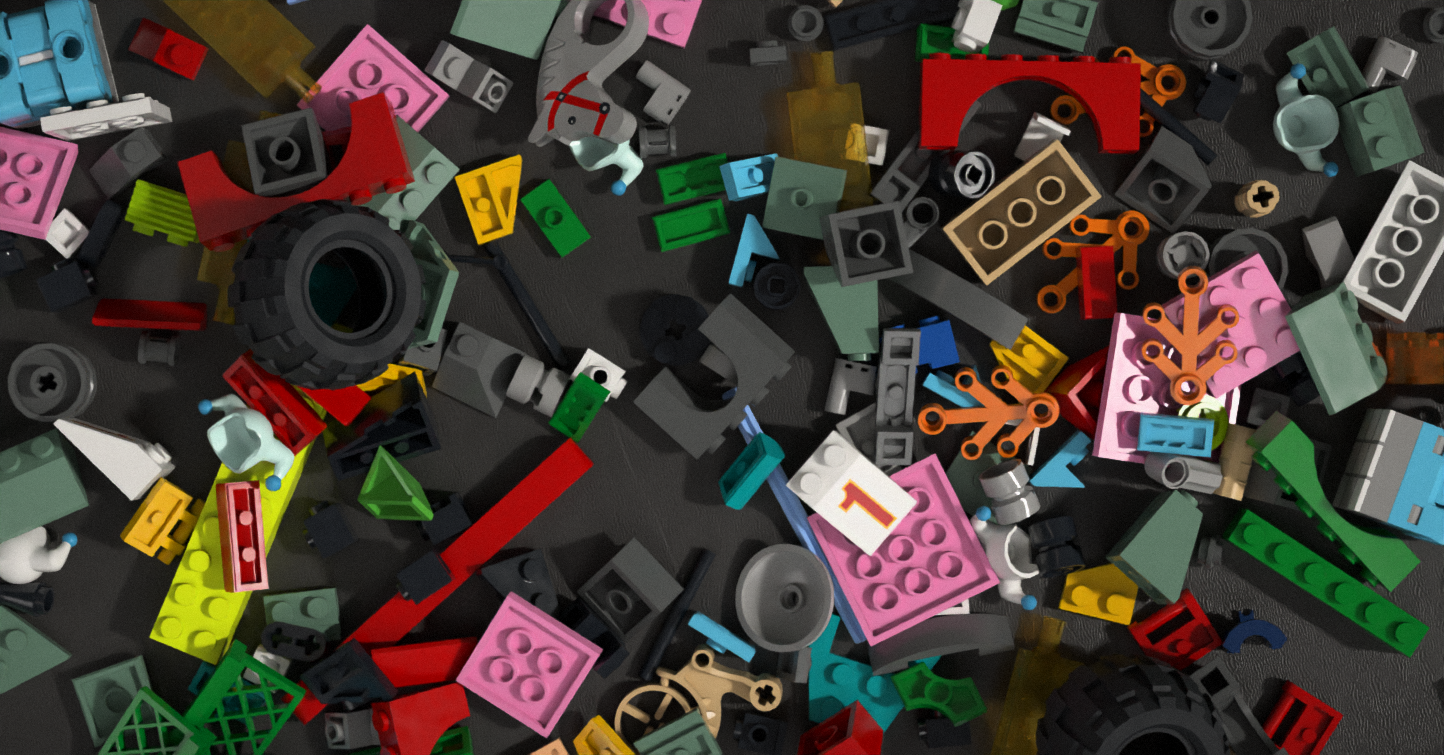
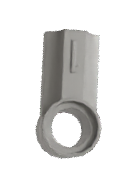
M1151 452L1145 460L1144 467L1147 475L1171 489L1184 488L1213 494L1214 490L1220 487L1223 477L1219 463L1180 454ZM1170 464L1168 471L1165 473L1167 466Z

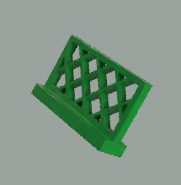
M237 639L233 641L181 716L199 731L204 729L203 725L205 723L220 721L223 736H216L217 738L212 745L226 743L229 755H236L233 742L251 740L254 751L252 755H262L305 696L307 690L247 654L245 651L248 646ZM245 666L259 675L261 684L243 686L240 673ZM235 681L236 687L230 688ZM283 689L291 694L293 698L289 703L274 705L270 690ZM263 692L267 706L249 709L246 694ZM238 695L242 710L225 712L222 698ZM215 708H216V709H217V713L212 714V712H213V711L215 710ZM282 712L281 715L277 718L276 713ZM269 714L272 727L266 730L255 731L252 716ZM245 718L248 732L231 734L227 720ZM175 726L168 734L170 745L180 744L185 737V734ZM210 748L205 755H211Z
M144 686L140 688L98 755H150L149 753L152 752L172 755V751H175L173 755H205L217 737L207 728L199 731L152 690ZM144 701L154 708L156 721L143 722L141 705ZM174 725L185 734L180 744L170 745L167 726ZM145 728H158L161 745L148 746ZM125 730H136L139 747L126 748L123 735Z

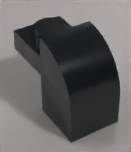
M579 597L556 618L565 626L603 649L592 666L603 679H606L614 670L618 669L630 655L625 648L626 644Z

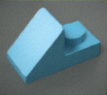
M769 154L719 166L729 201L737 202L769 193L775 157H778V154Z
M748 213L728 283L740 288L743 287L744 281H752L756 261L750 260L751 254L777 261L780 260L756 217Z
M972 365L971 369L975 371L977 380L981 383L977 367ZM940 370L937 371L936 375L927 373L921 383V386L961 408L984 406L970 393L963 392L955 387V378ZM966 375L962 384H970L973 381L972 377Z
M1077 430L1029 476L1028 483L1032 486L1085 488L1069 471L1066 465L1070 462L1075 466L1088 454L1089 450L1086 446L1091 440L1082 431Z

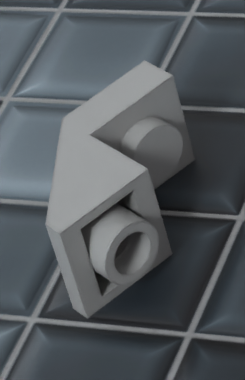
M444 40L441 41L424 70L447 86L494 113H497L514 83Z
M1333 216L1303 228L1302 234L1306 257L1319 272L1321 289L1343 282L1355 259L1338 219Z
M372 708L325 713V734L328 741V749H354L369 745H380L378 732L372 723Z

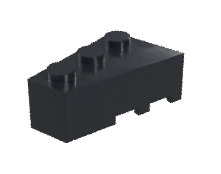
M415 371L373 396L349 426H345L335 419L327 424V428L323 431L327 458L338 481L369 472L380 445L397 462L441 449L436 420Z

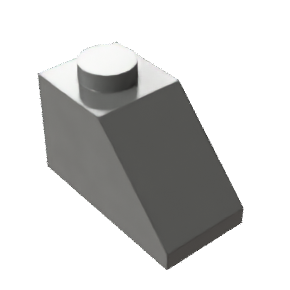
M139 127L110 147L89 171L107 198L111 200L135 184L138 179H142L169 159L150 131Z

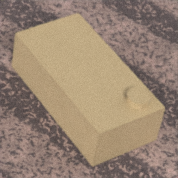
M1053 139L993 185L987 194L976 198L940 226V228L981 282L987 286L1102 196L1060 141Z

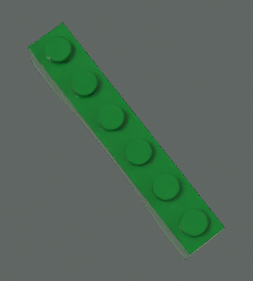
M1275 411L1246 441L1255 452L1251 458L1266 472L1271 469L1275 473L1276 477L1273 479V482L1287 495L1293 493L1298 498L1295 503L1296 507L1308 518L1311 519L1314 516L1320 522L1316 528L1329 541L1337 540L1341 545L1338 552L1352 565L1357 562L1362 567V570L1359 572L1360 576L1373 588L1379 584L1391 592L1421 562L1400 538L1388 530L1349 522L1334 510L1326 499L1318 481L1314 462V444L1291 419Z
M1239 508L1221 536L1228 543L1313 595L1401 655L1410 658L1430 628L1248 509Z

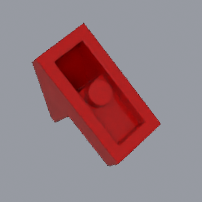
M144 17L128 50L193 81L209 50L207 47Z

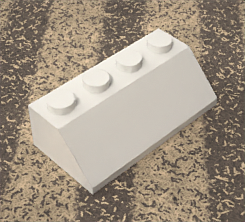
M1410 160L1408 161L1343 280L1347 289L1354 293L1359 303L1396 324L1406 321L1444 251V178Z

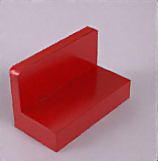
M1084 246L1076 248L1080 320L1114 318V314L1117 312L1113 246Z

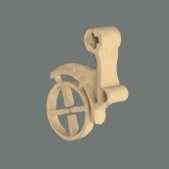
M700 644L695 648L692 658L677 672L658 667L656 674L661 676L660 683H646L637 686L625 695L615 714V733L635 755H641L639 750L635 749L623 734L621 727L622 711L644 723H648L650 715L629 704L628 701L645 691H662L666 695L655 713V719L659 720L662 718L674 697L682 705L685 713L698 707L704 722L706 721L716 739L721 722V697L727 692L735 693L751 702L756 709L771 711L779 705L782 697L783 688L780 679L770 673H762L756 676L748 671L723 666L713 661L715 651L711 646ZM698 654H706L709 657V660H700L698 658ZM671 679L685 687L693 695L699 706L691 708L683 694L668 685L669 680ZM765 685L771 686L774 697L768 695L767 699L761 698V690L758 687L764 689ZM648 726L643 735L653 731L654 728Z

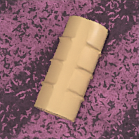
M1255 180L1243 185L1235 196L1237 211L1250 218H1257L1271 213L1279 202L1277 187L1266 180ZM1253 195H1259L1261 198V202L1254 203Z
M1229 423L1226 437L1223 440L1221 456L1219 457L1223 477L1220 487L1214 490L1213 494L1242 501L1249 470L1252 467L1251 456L1254 454V451L1246 441L1257 430Z

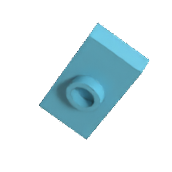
M1141 412L1137 450L1211 457L1214 419Z
M694 611L688 621L689 626L709 637L706 641L709 646L723 654L728 649L747 662H750L756 652L755 646L699 611Z

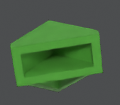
M380 445L357 500L377 519L431 521L434 514L420 483Z

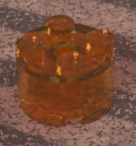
M1405 332L1403 334H1386V384H1444V333Z

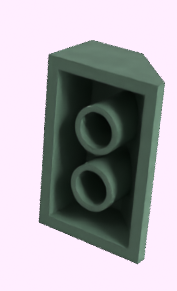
M396 114L415 182L407 184L406 189L393 194L383 192L372 196V200L368 203L356 206L371 208L390 220L389 227L393 230H400L405 233L409 221H415L460 169Z
M1344 281L1305 295L1285 316L1329 415L1335 414L1378 391L1387 380L1386 364L1381 356H1377L1372 345L1373 337L1371 330L1366 323H1362L1357 312V299L1354 293L1347 289Z
M57 428L0 452V544L89 506L74 448Z

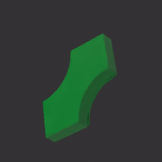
M920 662L890 677L906 711L916 708L933 709L945 715L953 723L954 727L987 713V707L971 677L960 680L944 679L932 673L924 662Z

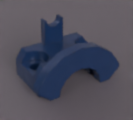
M1252 609L1248 615H1243L1241 611H1238L1239 623L1231 630L1223 632L1221 636L1223 641L1221 649L1226 653H1240L1241 644L1247 637L1252 635H1260L1266 647L1280 649L1287 641V637L1277 626L1265 620L1254 619Z

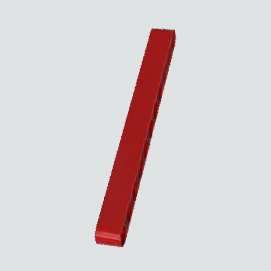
M572 438L568 439L440 554L455 576L453 581L417 605L412 599L407 602L401 593L398 592L336 649L353 638L360 643L368 655H370V650L393 646L475 573V570L485 564L595 464ZM301 679L297 685L307 691L292 713L305 725L328 704H321ZM286 693L280 699L285 704L289 703L293 696Z

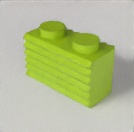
M138 179L125 216V221L134 223L132 230L152 237L155 230L168 234L166 241L184 247L188 246L189 241L199 243L187 195Z

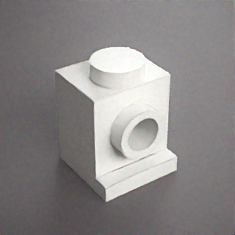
M960 0L958 3L960 9L952 22V28L956 29L952 39L954 46L959 50L969 53L974 51L978 53L989 43L1003 5L992 0Z
M588 348L569 379L574 382L578 374L582 372L594 380L595 372L603 370L607 373V381L600 385L611 391L605 401L607 402L611 396L617 399L628 382L622 378L626 371Z

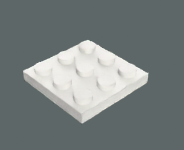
M144 93L123 96V103H109L108 100L86 103L87 109L72 110L71 106L54 108L50 110L51 116L40 117L42 132L70 141L172 122L169 107L159 103L158 100H153L151 97H145Z

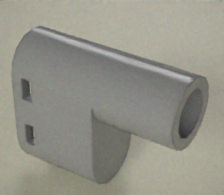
M1378 36L1362 72L1369 86L1366 92L1377 93L1385 73L1407 81L1415 65L1418 52L1389 38Z
M646 60L635 78L655 92L643 111L661 123L663 121L669 125L689 96L691 89Z
M835 358L824 411L845 415L850 391L873 395L878 375L876 374L877 367ZM846 364L851 365V369L846 368ZM866 368L867 372L861 371V369Z

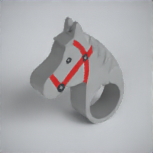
M571 0L555 22L542 56L536 95L538 119L528 137V142L542 147L554 139L568 146L572 141H578L584 137H595L613 144H622L631 139L637 126L634 115L615 104L602 88V83L641 47L647 36L649 17L647 9L641 0H624L628 10L626 26L614 41L605 45H592L589 43L591 38L589 28L591 18L596 9L608 0Z

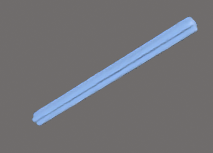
M737 387L725 392L722 395L723 400L733 397L736 394ZM747 405L743 409L747 416L738 425V428L746 443L749 444L756 434L763 432ZM779 463L766 480L802 546L818 556L828 569L834 587V605L856 644L862 643L867 638L807 520L808 515L798 496L786 486L789 480Z

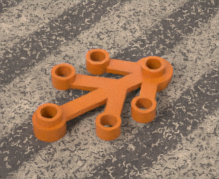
M1126 46L1118 48L1113 53L1112 57H1117L1119 52H1127L1131 58V63H1141V76L1148 80L1141 82L1140 88L1148 95H1152V98L1162 107L1166 100H1174L1184 92L1186 77L1179 67L1166 64L1157 68L1136 56L1134 51ZM1168 76L1172 78L1174 82L1172 89H1165L1162 86L1161 80L1163 77ZM1068 95L1058 97L1050 107L1051 118L1062 125H1069L1078 118L1079 114L1086 113L1084 108L1073 97ZM1060 105H1067L1070 108L1069 117L1063 118L1058 114V107ZM1146 111L1140 116V120L1146 121L1149 129L1146 133H1140V138L1149 136L1154 129L1155 119Z
M1133 210L1121 213L1116 220L1089 219L1086 215L1080 214L1069 222V229L1073 235L1084 236L1089 232L1112 234V236L1102 245L1067 243L1057 238H1051L1045 241L1042 246L1043 255L1050 260H1056L1060 257L1076 258V248L1113 246L1115 253L1123 246L1122 270L1116 276V283L1121 289L1130 290L1135 288L1139 282V275L1136 272L1137 247L1148 237L1149 222L1142 213ZM1077 219H1083L1086 222L1087 227L1084 232L1075 230L1074 222ZM1128 222H1133L1137 226V232L1132 236L1128 235L1124 229ZM1051 242L1057 243L1060 247V252L1056 256L1050 255L1047 251V246ZM1077 267L1057 285H1047L1038 291L1036 303L1041 311L1053 314L1064 308L1066 295L1078 285ZM1125 272L1131 273L1134 277V281L1130 286L1124 285L1121 281V277ZM1047 293H1053L1056 296L1057 301L1054 306H1047L1045 304L1044 296Z
M1188 266L1182 269L1178 275L1179 289L1184 294L1183 334L1165 316L1164 308L1160 304L1149 303L1143 309L1145 323L1155 327L1182 354L1181 369L1164 354L1163 345L1158 339L1149 338L1141 346L1144 359L1153 362L1171 380L1169 386L1170 393L1173 399L1182 405H1194L1200 402L1206 393V381L1225 364L1234 362L1238 355L1236 345L1232 341L1222 340L1215 346V355L1196 369L1197 355L1227 328L1235 327L1239 322V313L1233 305H1222L1217 310L1216 318L1198 333L1199 297L1207 290L1208 278L1202 268ZM1190 274H1196L1199 276V282L1196 285H1188L1185 282L1186 277ZM1152 309H1157L1161 312V316L1157 320H1150L1147 317V313ZM1232 311L1235 314L1234 319L1230 322L1223 321L1221 319L1223 312ZM1149 345L1159 347V352L1153 356L1148 355L1145 351ZM1228 346L1233 349V353L1229 357H1222L1219 354L1223 347ZM1191 381L1195 386L1193 390L1186 392L1181 389L1182 383Z
M998 365L991 373L992 384L998 389H1006L1021 403L1007 405L977 380V375L973 369L964 367L959 369L955 375L956 387L963 392L970 393L984 406L944 409L937 403H929L920 409L918 425L924 433L936 435L944 430L946 424L986 422L974 436L966 437L961 443V454L968 460H976L981 456L983 447L1008 420L1022 419L1011 434H1003L997 441L998 453L1002 457L1011 458L1017 454L1019 445L1036 427L1046 428L1055 423L1059 416V404L1056 398L1049 393L1038 392L1033 394L1013 377L1010 367ZM999 372H1005L1009 378L1005 382H1000L995 376ZM962 375H969L973 381L965 385L959 381V378ZM1038 404H1044L1048 407V410L1043 414H1039L1034 408ZM936 412L940 418L936 421H930L926 417L927 413ZM1004 441H1011L1015 446L1011 450H1004L1001 444ZM970 443H974L979 449L974 453H970L965 447Z

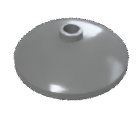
M776 544L764 548L748 561L738 579L735 593L738 619L746 634L756 644L767 650L794 652L811 645L824 632L833 612L834 587L828 569L818 556L798 545ZM796 593L799 596L797 605L793 602V597Z

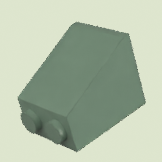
M462 0L450 33L461 38L538 60L544 53L548 37L557 18L571 0Z
M1401 86L1385 89L1335 108L1339 118L1338 129L1355 177L1425 153Z
M832 266L804 267L802 269V277L839 354H847L848 361H871V354L879 353L878 281L841 287Z
M1171 490L1159 493L1105 556L1107 560L1120 569L1157 604H1175L1179 599L1203 513L1196 508L1198 505L1197 500L1184 490L1180 492Z

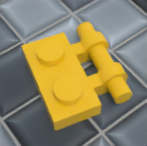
M160 477L122 531L120 537L124 542L153 557L161 545L164 548L157 558L163 563L170 565L176 555L180 556L186 548L184 543L195 529L205 502L198 498L191 509L187 508L193 497L185 490ZM178 519L182 520L174 534L168 535Z

